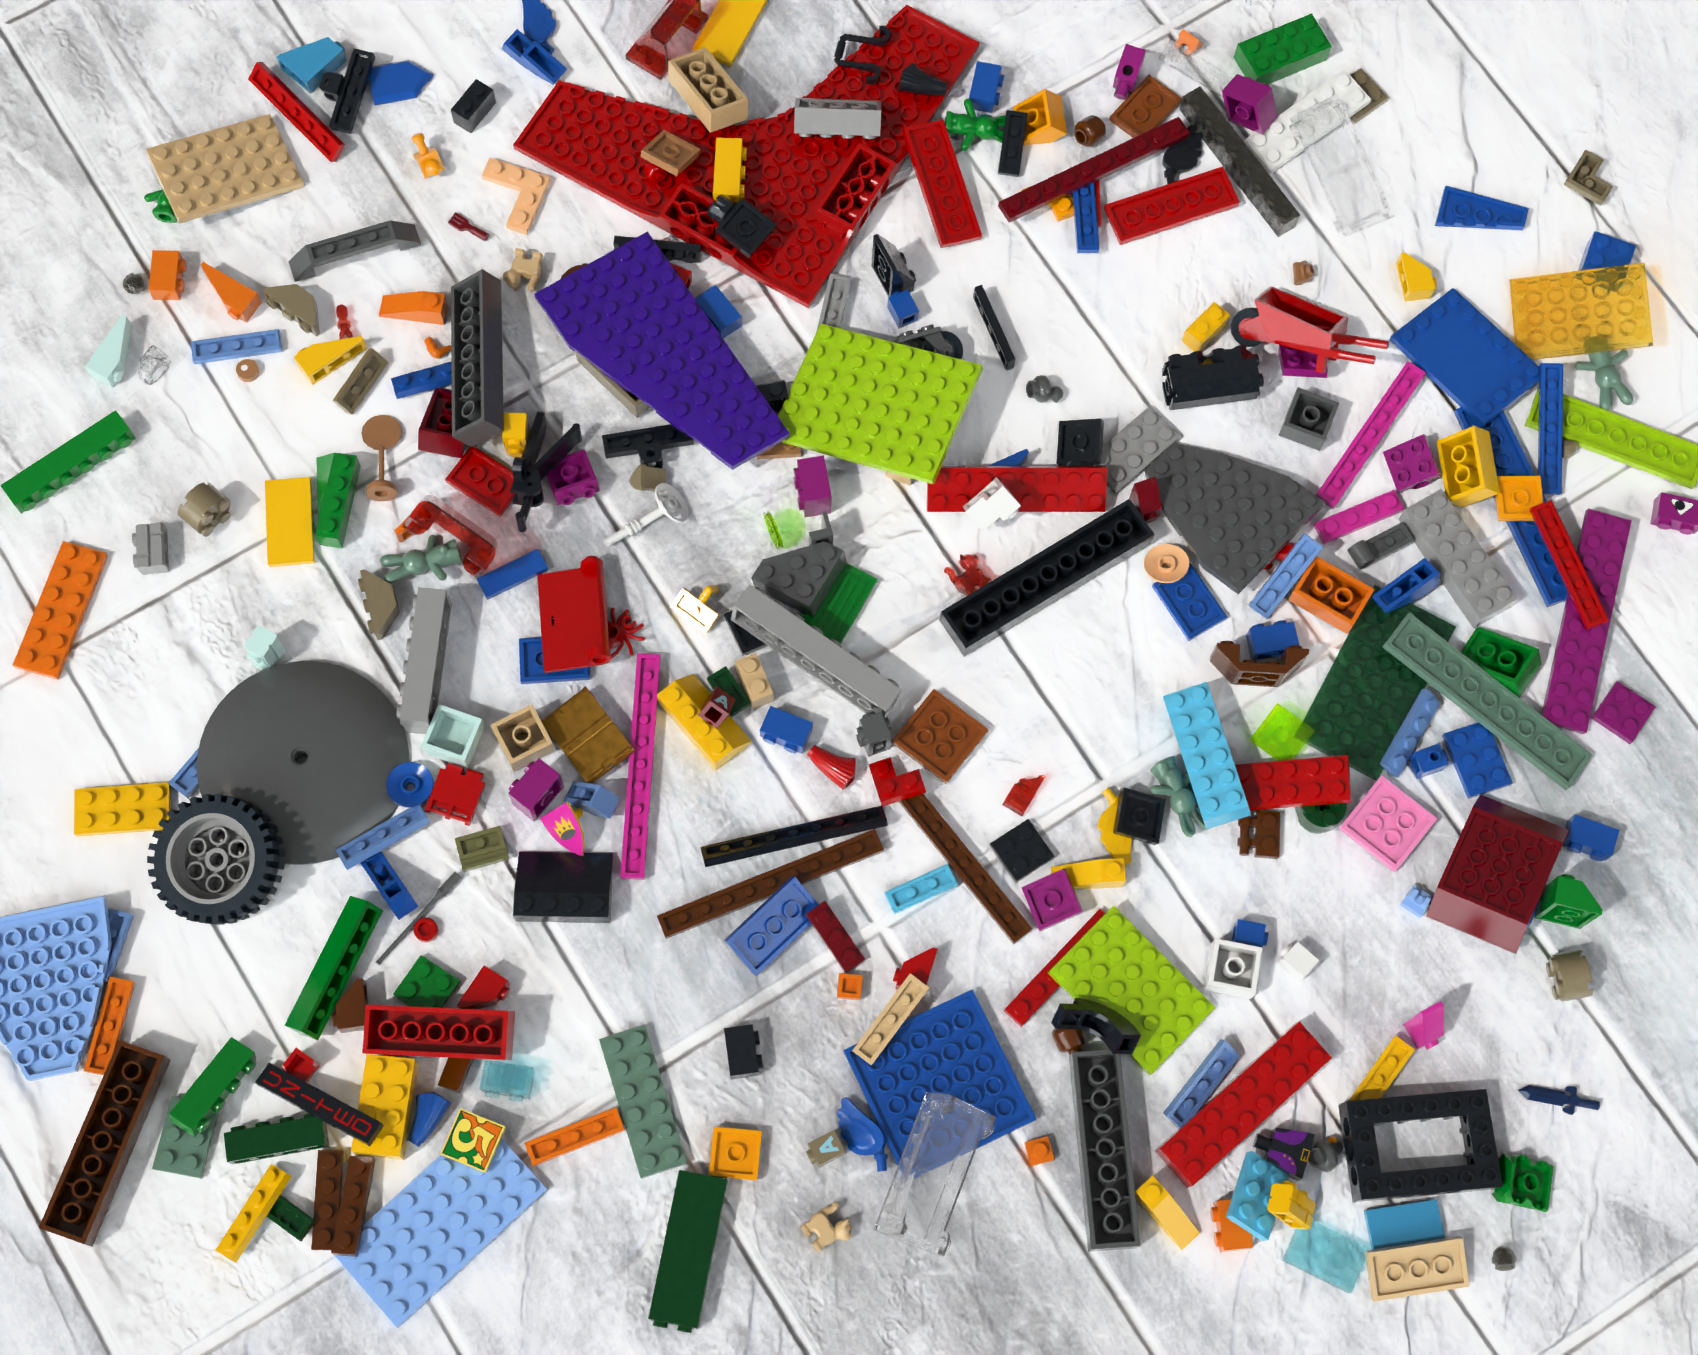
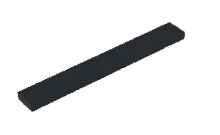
M878 806L706 845L700 848L704 865L709 867L888 826L883 807Z

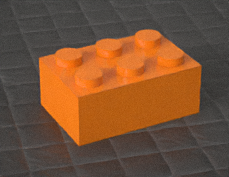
M1316 556L1307 567L1288 601L1348 634L1375 589Z

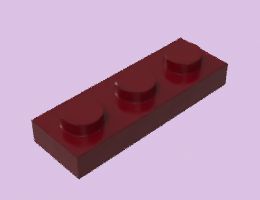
M823 901L805 914L844 973H847L865 960L826 901Z

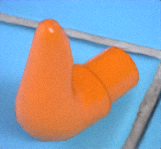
M432 337L424 340L427 351L434 358L440 359L451 351L450 345L438 348Z

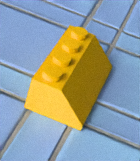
M694 674L675 680L658 693V703L717 771L752 743V741L730 715L725 718L718 728H715L698 716L704 701L711 693Z

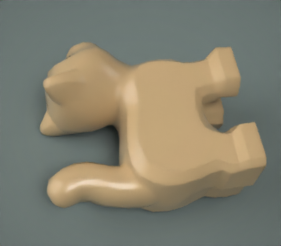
M515 248V259L511 269L503 273V280L516 291L521 282V277L530 280L528 283L529 291H535V285L541 276L542 253L533 251L532 258L527 259L524 249Z
M836 1201L831 1206L819 1210L808 1222L800 1226L807 1238L811 1236L812 1232L816 1233L818 1238L811 1244L818 1253L825 1246L832 1244L836 1240L848 1241L851 1238L852 1226L849 1223V1219L841 1220L835 1226H832L828 1218L829 1214L836 1212L839 1208V1204Z

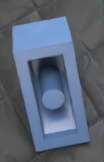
M573 781L564 802L568 801L571 806L580 808L594 816L610 819L616 810L620 797L601 785Z

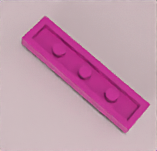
M1392 490L1315 522L1314 528L1324 545L1401 513L1405 508L1395 490Z

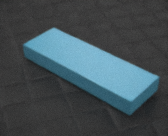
M946 864L888 890L884 894L895 915L957 887L958 882L949 864Z

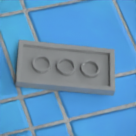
M1149 406L1102 446L1101 464H1095L1094 466L1107 467V486L1117 494L1174 442L1176 443L1180 439V435Z

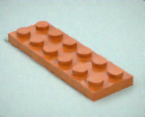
M65 541L62 542L13 662L15 668L59 680L108 555L105 552Z

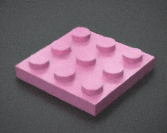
M1381 775L1338 829L1395 872L1438 818Z

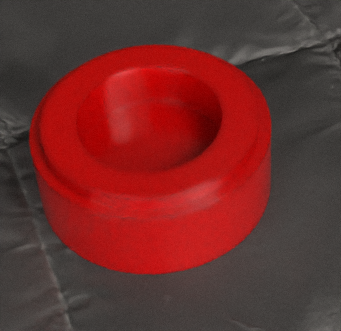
M421 918L414 925V934L419 941L428 943L437 937L438 926L430 918Z

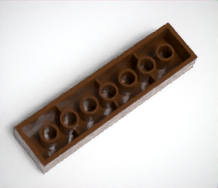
M118 1040L39 1225V1229L93 1247L171 1061L169 1058Z

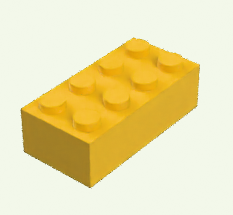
M366 1054L358 1110L381 1122L384 1127L370 1147L353 1138L351 1152L355 1155L404 1160L419 1063L415 1059Z

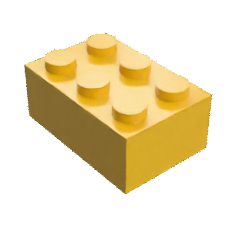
M1472 426L1437 440L1445 495L1452 505L1463 508L1500 494L1489 431Z

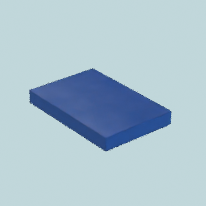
M1189 563L1188 572L1182 579L1173 583L1155 582L1152 584L1153 590L1188 641L1227 619L1226 614L1191 563Z
M542 637L519 639L521 684L590 680V667L545 673Z

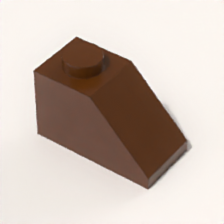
M358 978L335 1005L336 1012L332 1013L333 1026L337 1027L341 1033L364 1030L365 1007L368 1005L366 981L363 978Z

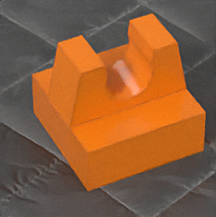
M1182 29L1174 47L1180 50L1183 45H1187L1188 49L1184 54L1190 57L1196 50L1201 48L1203 43L1185 29Z

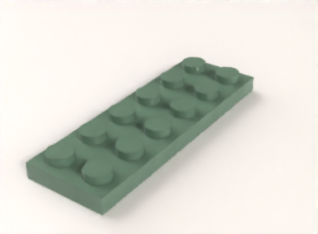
M642 1025L599 1039L640 1178L643 1179L686 1165L687 1160L646 1026Z

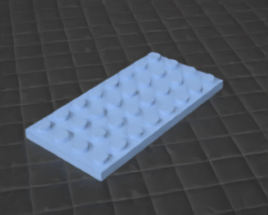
M502 1138L487 1173L440 1155L363 1225L358 1257L334 1256L391 1322L399 1328L543 1195L547 1189Z

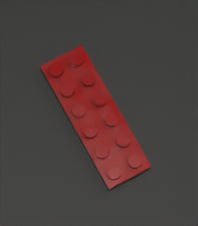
M944 120L904 127L902 134L940 248L981 240L982 233Z
M1222 166L1104 205V211L1119 245L1238 207L1240 201Z
M1348 755L1235 765L1250 810L1351 803Z

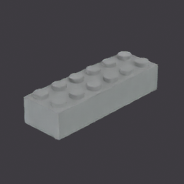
M1442 489L1404 509L1398 520L1400 523H1404L1422 555L1440 573V581L1473 628L1512 607L1518 599Z
M418 587L417 595L413 596L412 605L415 609L414 617L411 616L409 623L412 635L411 638L407 639L406 651L409 652L408 660H405L403 664V674H406L405 682H401L400 696L403 697L402 704H398L397 718H399L400 724L404 727L406 733L426 734L438 707L452 604L446 590Z

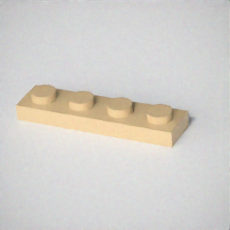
M910 973L852 1051L872 1066L928 991L929 987Z

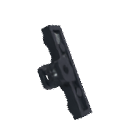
M353 48L345 76L333 72L323 74L319 88L324 92L327 99L336 102L329 124L331 130L348 134L352 133L376 57L373 52Z
M671 424L602 435L606 459L639 454L641 464L649 466L648 463L656 462L655 466L649 467L663 469L661 450L694 445L693 438Z

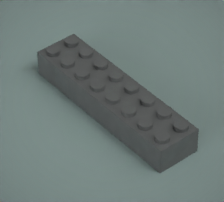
M483 269L451 286L452 437L471 447L504 430L501 280Z
M1110 1050L1072 1052L1069 1056L1088 1252L1136 1249L1140 1247V1236L1121 1054H1113Z

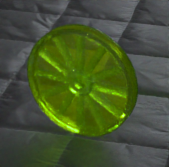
M769 511L767 513L763 512L769 535L775 547L779 550V548H783L777 525Z

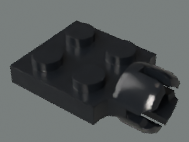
M721 194L716 197L717 202L713 201L707 213L718 224L715 233L750 259L775 230L777 224L742 198L739 202H733Z
M1101 418L1059 421L1056 464L1059 466H1094L1095 464H1101L1104 421Z

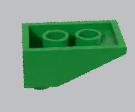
M1478 626L1461 650V653L1519 698L1542 665L1538 648Z

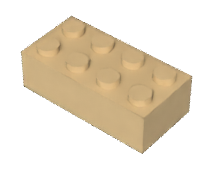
M706 47L668 61V81L710 133L748 119V98Z

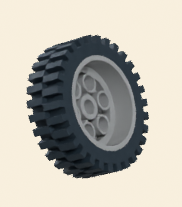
M206 794L202 795V798H190V803L181 802L177 805L180 810L171 809L167 813L170 819H162L158 825L163 827V830H155L152 837L158 839L157 844L149 843L148 850H154L155 853L154 856H147V863L154 864V869H149L148 875L156 877V881L151 882L153 889L161 891L157 894L158 898L167 901L165 906L169 910H176L174 914L186 917V920L192 922L225 925V923L233 924L237 923V920L250 918L249 913L256 914L261 910L258 907L259 905L268 904L270 900L267 898V895H275L277 888L273 887L274 882L281 883L283 877L277 875L278 869L284 870L285 863L279 862V857L285 856V850L278 847L279 844L283 843L282 837L275 835L279 831L276 825L269 823L272 819L268 815L262 814L263 810L253 806L252 803L220 794H215V796ZM224 831L225 839L220 843L217 837L219 832ZM203 842L204 850L199 854L197 852V845ZM243 843L244 852L238 855L237 846ZM221 854L223 856V863L217 866L216 858ZM200 865L202 867V874L197 878L195 869ZM238 867H241L243 874L237 879L235 871ZM217 878H220L222 885L220 889L216 890L214 882Z

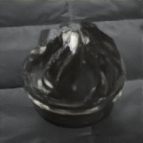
M133 272L123 280V288L128 293L140 294V291L145 290L141 273L134 274Z
M1500 1246L1493 1251L1491 1260L1495 1264L1496 1270L1509 1271L1515 1268L1517 1258L1509 1247Z

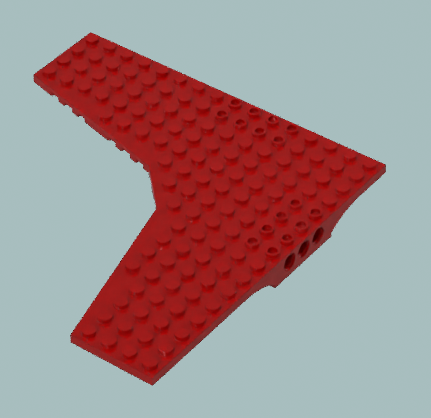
M906 5L886 25L891 35V40L887 45L873 46L872 44L863 43L858 51L845 59L852 62L877 65L881 71V79L878 83L873 85L866 84V77L874 76V72L837 66L827 75L823 82L814 86L813 90L806 97H802L881 101L880 136H876L875 139H865L859 135H854V138H843L842 135L824 138L820 137V134L801 137L799 133H794L795 106L792 109H788L785 113L777 114V117L753 119L745 124L736 126L733 124L710 133L701 120L689 118L686 114L680 113L678 115L669 112L668 109L635 101V103L626 101L625 98L620 96L615 98L605 95L601 91H589L583 86L559 80L513 144V148L684 242L701 245V251L809 309L829 278V275L833 272L908 157L909 152L902 134L903 128L931 122L978 50L980 42ZM879 29L874 33L873 37L883 38L885 35L880 34ZM914 63L924 73L947 82L946 94L928 96L899 91L901 73L906 67ZM663 130L700 149L699 156L678 176L667 172V176L662 182L652 183L644 174V166L648 161L640 157L641 151ZM716 138H742L743 147H747V160L742 162V166H746V179L741 181V185H745V197L743 199L777 224L775 230L750 259L715 233L718 224L707 215L709 206L715 201L713 199Z

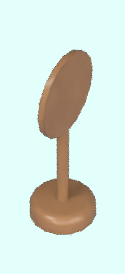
M378 415L366 421L362 427L361 434L364 443L368 447L379 450V480L372 481L366 486V496L371 500L384 502L390 501L397 496L396 485L391 481L384 480V450L392 448L399 442L402 430L395 418L388 415Z

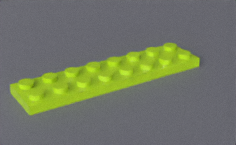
M1539 387L1524 426L1538 431ZM1563 394L1562 439L1575 440L1581 448L1689 489H1693L1696 486L1698 479L1697 444Z

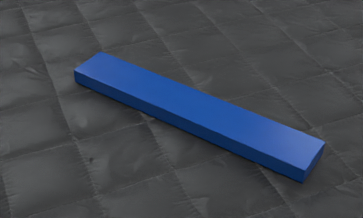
M1540 363L1538 476L1541 477L1544 495H1561L1563 364Z

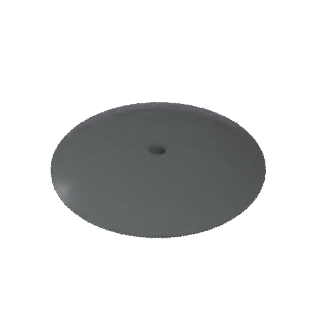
M297 661L264 669L238 684L223 698L210 716L204 728L197 754V778L201 796L220 794L252 803L253 806L263 810L261 813L268 815L272 819L269 823L276 825L279 830L275 835L282 837L283 843L279 844L278 847L285 850V856L279 857V862L291 865H306L333 860L339 857L336 849L389 820L398 804L394 803L389 797L386 782L390 772L395 767L409 762L408 741L405 729L400 724V720L397 718V711L392 703L373 683L363 676L342 666L318 661ZM300 755L308 756L306 762L302 764L296 763ZM240 843L238 846L244 849L243 843Z

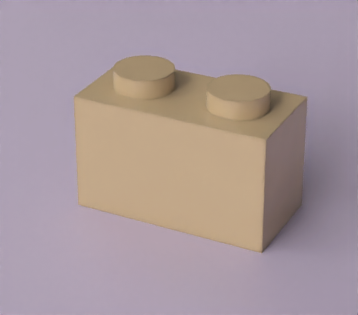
M757 653L736 660L735 669L746 696L751 702L752 710L774 702L773 691Z

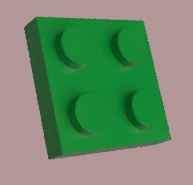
M420 955L393 995L411 1007L443 1008L461 982Z

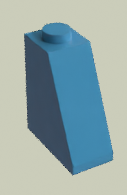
M329 37L279 54L276 57L280 69L310 94L320 86L324 73H334L347 61L344 47L338 41L334 42Z

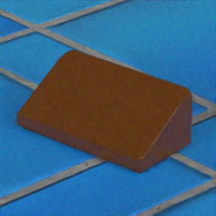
M448 1057L438 1086L461 1093L474 1059Z

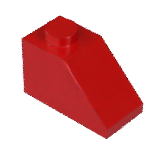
M933 947L903 962L902 968L896 969L893 981L897 982L895 989H899L910 973L927 985L938 949Z
M484 965L457 1004V1007L459 1009H480L497 1005L500 1000L504 1001L508 996L510 983L507 979Z

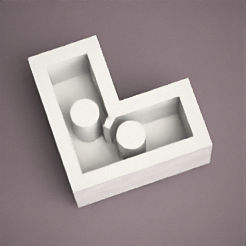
M996 477L966 503L963 508L984 531L986 528L991 529L994 527L999 517L1003 521L1014 517L1021 505Z

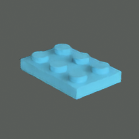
M1246 1152L1226 1218L1261 1241L1269 1240L1275 1221V1216L1267 1210L1269 1199L1272 1198L1270 1196L1271 1187L1274 1183L1282 1184V1181H1287L1288 1175L1255 1152Z

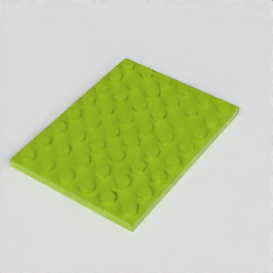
M820 323L788 393L789 398L785 400L778 415L790 433V437L782 441V443L934 484L984 370L983 366Z

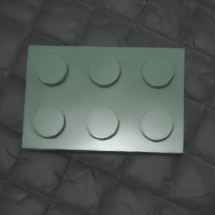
M171 1096L152 1169L202 1179L219 1113H214L209 1119L210 1124L203 1133L199 1132L194 1138L171 1122L169 1113L181 1099Z

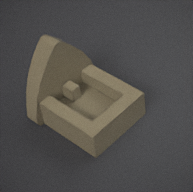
M640 464L631 475L629 483L636 490L655 492L657 485L666 483V469Z

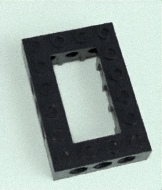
M1486 1089L1345 1101L1338 1105L1353 1202L1483 1191L1503 1187ZM1457 1116L1460 1117L1461 1128H1459V1131L1463 1135L1465 1147L1463 1155L1467 1159V1165L1381 1173L1374 1126L1390 1122L1403 1124L1413 1120L1426 1122L1436 1118L1449 1120Z

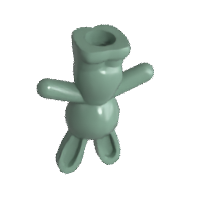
M1605 335L1587 339L1583 347L1589 356L1590 362L1577 361L1574 364L1575 369L1596 371L1595 382L1600 388L1599 403L1602 409L1608 411L1612 405L1611 389H1614L1623 404L1630 405L1633 402V395L1621 381V373L1615 367L1616 364L1628 356V351L1623 349L1611 357Z
M430 535L425 552L413 549L404 555L386 554L380 558L382 566H400L388 572L384 580L392 584L410 574L421 575L429 568L439 580H445L447 574L442 568L454 564L458 566L463 565L456 540L453 539L445 544L436 546L437 536Z
M1171 756L1159 761L1150 769L1160 784L1153 785L1151 792L1153 794L1171 796L1170 806L1179 815L1182 832L1187 837H1192L1196 829L1191 817L1201 828L1206 830L1194 793L1186 789L1190 783L1188 772L1182 777L1181 771L1176 767L1175 757Z

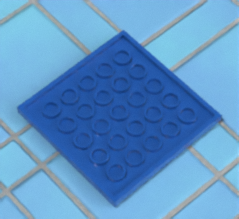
M973 989L906 1020L872 1066L852 1051L857 1044L843 1050L877 1124L886 1135V1143L905 1183L1037 1120Z

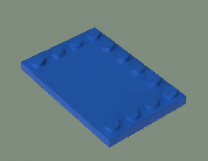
M1454 288L1397 330L1389 339L1418 368L1425 371L1426 375L1482 428L1539 383V366Z

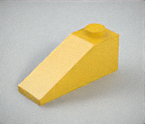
M362 336L312 344L307 348L299 350L294 359L299 369L310 383L314 385L366 350L367 347Z
M1124 858L1098 859L1051 867V874L1063 868L1066 869L1074 890L1121 888L1126 882Z
M1153 1175L1135 1191L1136 1201L1181 1250L1200 1234L1172 1196Z

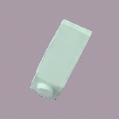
M121 315L85 365L90 376L112 388L116 382L123 378L126 369L132 328L126 315Z

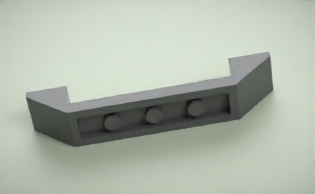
M390 220L307 244L288 262L294 281L297 282L316 276L314 267L398 243L400 251L420 246L421 242L415 224Z

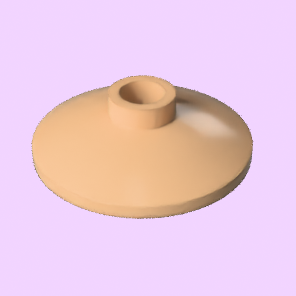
M1161 544L1148 551L1144 558V569L1147 575L1157 582L1173 583L1182 579L1188 572L1189 558L1180 547L1172 544Z

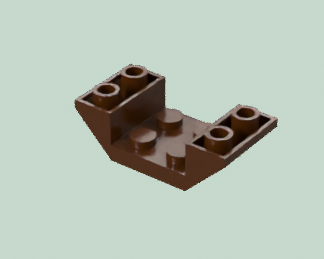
M1226 640L1216 644L1210 655V662L1233 685L1278 687L1301 667L1309 654V649H1304L1299 645H1291L1285 648L1278 662L1256 663L1255 660L1250 659L1240 662V644H1234V642Z

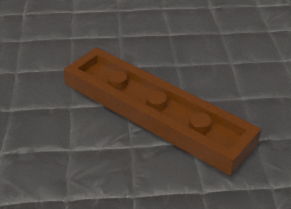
M318 1150L313 1215L316 1222L313 1225L311 1250L331 1251L341 1203L343 1150Z
M349 1156L331 1249L333 1255L358 1257L376 1161L373 1157Z

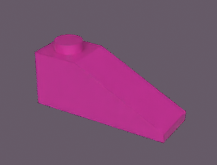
M1441 1001L1419 1012L1403 1024L1417 1049L1425 1046L1428 1050L1438 1045L1439 1041L1437 1039L1444 1035V1005Z

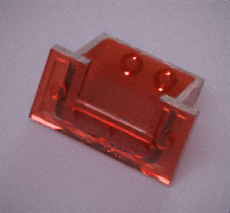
M668 0L626 53V60L661 80L667 73L668 61L671 60L668 58L667 43L682 25L697 34L708 20V14L701 11V0Z

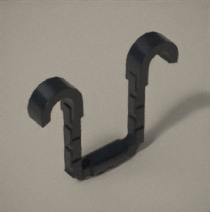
M879 26L880 34L885 35L883 38H871L852 34L840 36L834 54V62L837 66L874 72V76L866 77V84L873 85L878 83L881 79V71L877 65L841 59L846 46L845 41L867 43L873 46L887 45L891 40L890 30L886 26Z

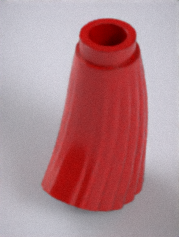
M814 745L809 750L807 756L810 757V760L842 790L846 789L854 781L856 775L855 758L840 757L817 745Z

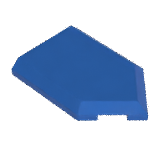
M410 60L373 66L369 82L374 105L417 98L422 92L421 89L433 78L434 74Z

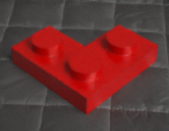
M891 757L868 764L882 807L926 793L919 769L896 776Z

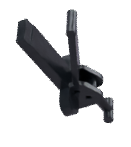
M537 411L522 457H515L512 466L514 481L510 492L515 494L512 502L513 504L522 505L520 511L515 514L519 532L527 530L526 520L530 508L538 507L544 502L541 480L578 443L582 442L581 429L578 423L573 424L537 461L547 428L545 412Z

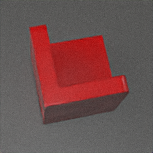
M297 1047L281 1066L285 1071L305 1082H308L320 1067L315 1060Z

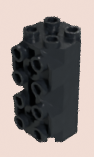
M1238 345L1232 349L1225 350L1224 348H1216L1211 351L1212 355L1209 357L1203 356L1202 351H1194L1188 355L1173 354L1169 356L1168 361L1164 363L1162 368V376H1166L1165 382H1162L1166 405L1169 406V410H1178L1257 399V396L1260 395V387L1264 386L1262 373L1259 374L1258 354H1252L1251 351L1246 349L1245 345Z

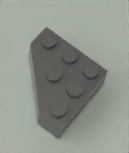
M824 541L763 559L751 579L754 586L764 590L767 595L814 617L847 564L844 550Z

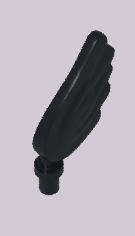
M1189 125L1187 128L1190 132L1188 138L1168 147L1164 153L1162 164L1166 169L1164 177L1167 180V184L1175 182L1176 173H1184L1197 166V159L1202 154L1200 150L1202 143L1200 142L1201 134L1196 132V128L1193 125Z

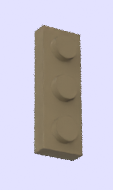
M369 348L332 401L347 414L352 415L382 373L388 361L373 348Z

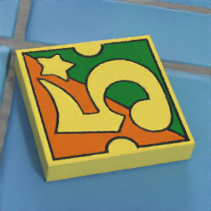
M460 1108L440 1155L487 1173L506 1127Z

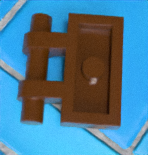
M1257 810L1255 819L1250 818V816L1238 819V826H1240V838H1237V846L1240 847L1239 855L1248 856L1249 848H1255L1254 857L1279 858L1280 812ZM1249 828H1255V839L1249 838Z

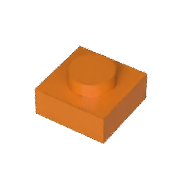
M839 973L837 998L861 1000L863 975Z
M1048 1136L1024 1142L1030 1167L1055 1160Z

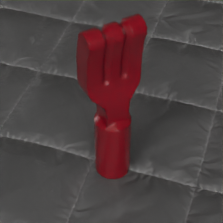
M456 212L448 221V224L461 232L469 231L472 235L483 241H486L489 237L487 232L469 224L468 219Z

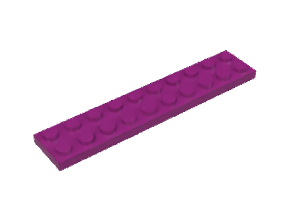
M1589 508L1585 511L1577 554L1609 621L1586 631L1569 593H1567L1541 713L1542 716L1556 727L1581 734L1587 733L1632 522V520Z

